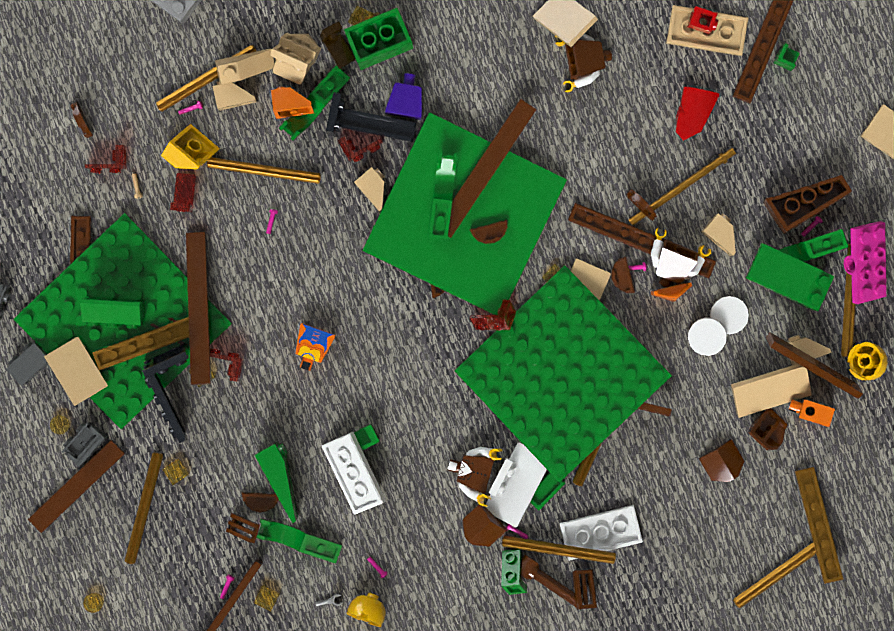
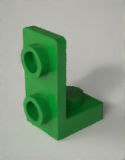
M520 549L502 551L501 587L509 595L527 593V585L521 579Z

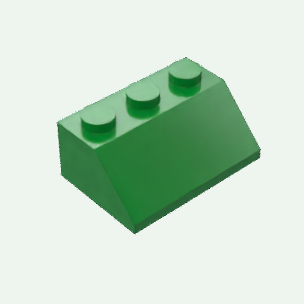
M398 8L344 29L360 71L413 49L411 38Z
M83 298L80 299L82 322H87V326H99V323H107V327H119V324H126V328H138V325H143L145 301Z

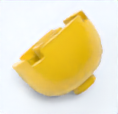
M871 342L855 345L850 350L847 358L850 373L855 378L865 381L881 377L888 365L885 351L879 345Z
M368 593L367 596L360 595L351 601L347 609V615L369 622L368 624L381 627L385 620L386 610L383 603L378 600L379 596Z

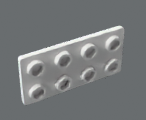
M517 443L510 458H506L488 492L491 494V500L488 499L486 503L488 505L486 508L495 517L513 527H518L547 471L523 444Z

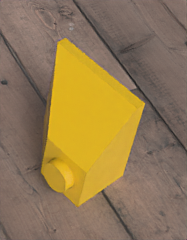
M190 124L168 143L161 156L175 168L198 169L218 152L220 148Z

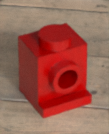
M695 6L687 28H693L710 34L712 30H716L719 20L716 19L718 13ZM700 19H705L706 25L700 24Z

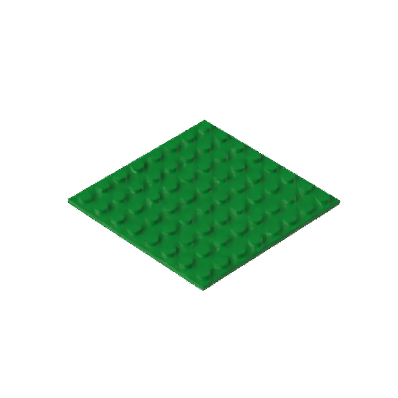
M429 112L362 251L501 317L567 179L509 151L451 238L448 237L447 240L428 238L439 151H443L444 155L454 156V153H458L453 201L491 144V142ZM507 220L505 235L495 243L485 244L479 242L470 232V229Z
M124 213L14 318V321L47 354L79 337L98 368L93 352L156 329L150 324L163 327L173 323L168 318L179 321L189 317L187 276ZM97 298L145 301L143 325H138V328H126V324H119V327H107V323H99V326H87V322H82L80 299ZM208 299L211 344L232 323ZM189 338L180 340L188 344L189 359H186L187 362L180 366L173 365L163 374L157 373L164 388L190 364ZM175 342L100 370L99 372L108 386L90 398L122 429L154 399L153 395L155 393L152 388H148L142 372L144 370L143 365H145L144 361L180 346V344Z
M565 265L455 370L458 376L559 483L672 377Z

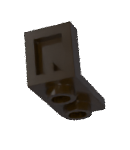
M338 21L323 29L320 38L337 67L341 69L354 62L355 57L340 34L343 27Z

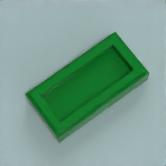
M549 472L541 480L530 503L539 511L565 485V482L562 480L559 483Z

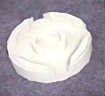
M722 297L713 304L710 310V318L720 321L725 327L727 334L738 333L748 322V309L744 302L736 297Z
M704 317L698 319L692 324L688 333L690 346L701 355L710 356L717 354L726 343L727 333L725 327L720 321L713 318Z

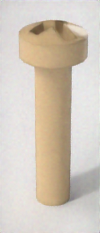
M132 174L136 193L134 198H142L143 194L140 193L137 174Z

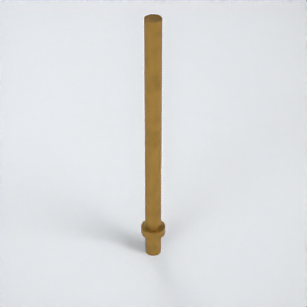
M730 148L725 153L718 154L715 160L651 203L650 207L655 211L722 163L726 164L727 160L734 156L736 152L733 148ZM640 211L628 219V221L633 226L645 218L646 215Z

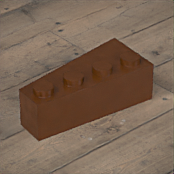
M840 175L767 198L763 203L784 235L845 198L852 190L844 177Z

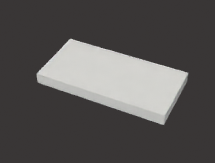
M354 432L322 445L354 515L386 502Z
M634 505L559 523L564 544L568 546L610 551L643 542ZM568 557V560H569V561H570V560H574V559H578V558Z

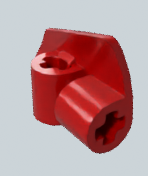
M683 87L681 103L676 115L675 130L683 141L703 130L719 97V93L693 87Z

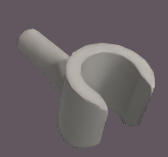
M334 594L332 598L317 601L316 606L325 604L340 606L343 602L335 603L334 599L341 595Z

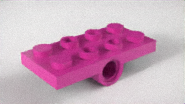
M878 221L850 228L851 255L845 257L843 264L845 271L852 275V303L861 304L887 297L885 222Z

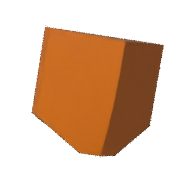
M687 282L651 291V295L675 302L692 287V283Z

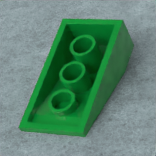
M761 243L746 275V279L807 309L819 311L834 276Z
M277 441L254 456L288 517L294 523L298 519V512L286 456L288 451L283 443L279 444Z

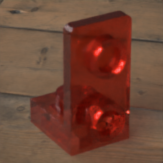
M345 137L338 140L349 162L353 160L354 163L363 159V154L368 151L374 153L381 149L380 145L383 144L382 140L378 139L353 153L355 147L350 139L346 141Z
M115 145V150L112 151V159L115 161V164H85V168L90 169V173H102V169H109V173H121V169H126V146Z
M176 174L174 202H171L170 210L187 213L193 212L196 175Z
M503 300L501 307L498 309V315H471L470 320L476 330H510L516 310L510 300Z
M210 348V357L233 361V365H229L227 375L230 376V381L238 382L243 364V358H239L240 354L228 352V355L220 354L221 350Z

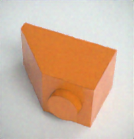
M278 87L271 90L273 112L276 119L314 113L311 101L291 87Z

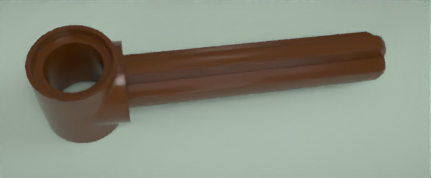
M524 555L521 560V576L527 580L535 579L577 608L575 593L540 570L539 563Z

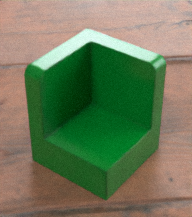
M784 43L780 47L773 63L791 71L795 68V62L800 53L788 48L789 44Z
M372 424L354 432L362 451L380 442V438Z

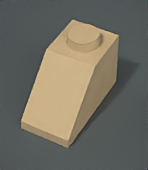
M219 81L216 82L217 85L212 86L219 111L257 102L255 96L232 82L221 85Z
M371 167L354 183L377 210L381 212L383 209L385 185L382 179L385 176L378 168L374 170Z
M719 213L715 214L701 232L729 256H733L736 250L734 229L730 223L731 219L723 213L721 215Z
M799 335L788 338L789 344L813 358L832 353L831 349L809 338H800ZM790 359L792 365L798 364Z

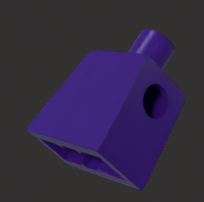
M405 73L403 84H394L385 114L422 119V87L414 86L416 75Z

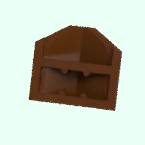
M769 408L764 410L751 424L748 433L766 450H777L783 443L787 423Z
M732 439L698 458L711 481L730 482L739 477L744 464V460Z
M479 504L463 518L464 537L472 545L490 547L508 530L485 506Z

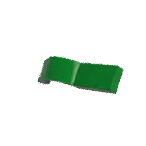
M335 66L307 98L312 103L314 113L290 117L284 121L279 130L286 131L291 136L290 139L294 141L312 124L332 100L333 92L338 93L347 84L350 77Z
M439 151L428 238L448 239L458 153H454V156L444 155L443 151Z
M843 229L787 246L779 249V251L804 262L848 248Z
M260 518L261 526L256 538L278 542L301 553L336 564L342 544L306 533L283 523Z

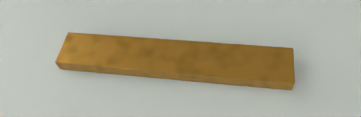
M189 317L93 352L99 371L189 338Z
M811 467L795 471L823 582L826 584L843 580L815 469Z

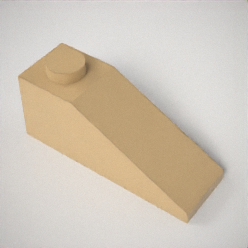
M272 49L215 60L221 85L241 81L273 69L275 64L274 58L270 56Z

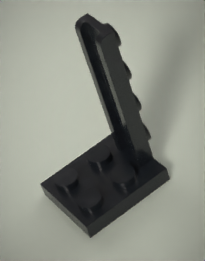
M333 92L326 127L328 135L336 137V133L340 132V129L343 128L413 142L416 123L345 109V99H343L340 93Z
M186 343L144 361V370H142L148 388H152L155 393L153 398L156 404L161 405L163 409L161 413L165 422L169 421L172 427L170 432L173 438H177L179 443L185 440L186 432L157 373L163 374L169 370V367L173 365L180 366L187 362L186 359H189V348Z

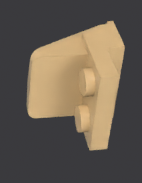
M285 33L280 38L279 44L272 49L270 54L276 60L273 73L296 84H302L310 67L315 63L321 47L318 46L309 34Z

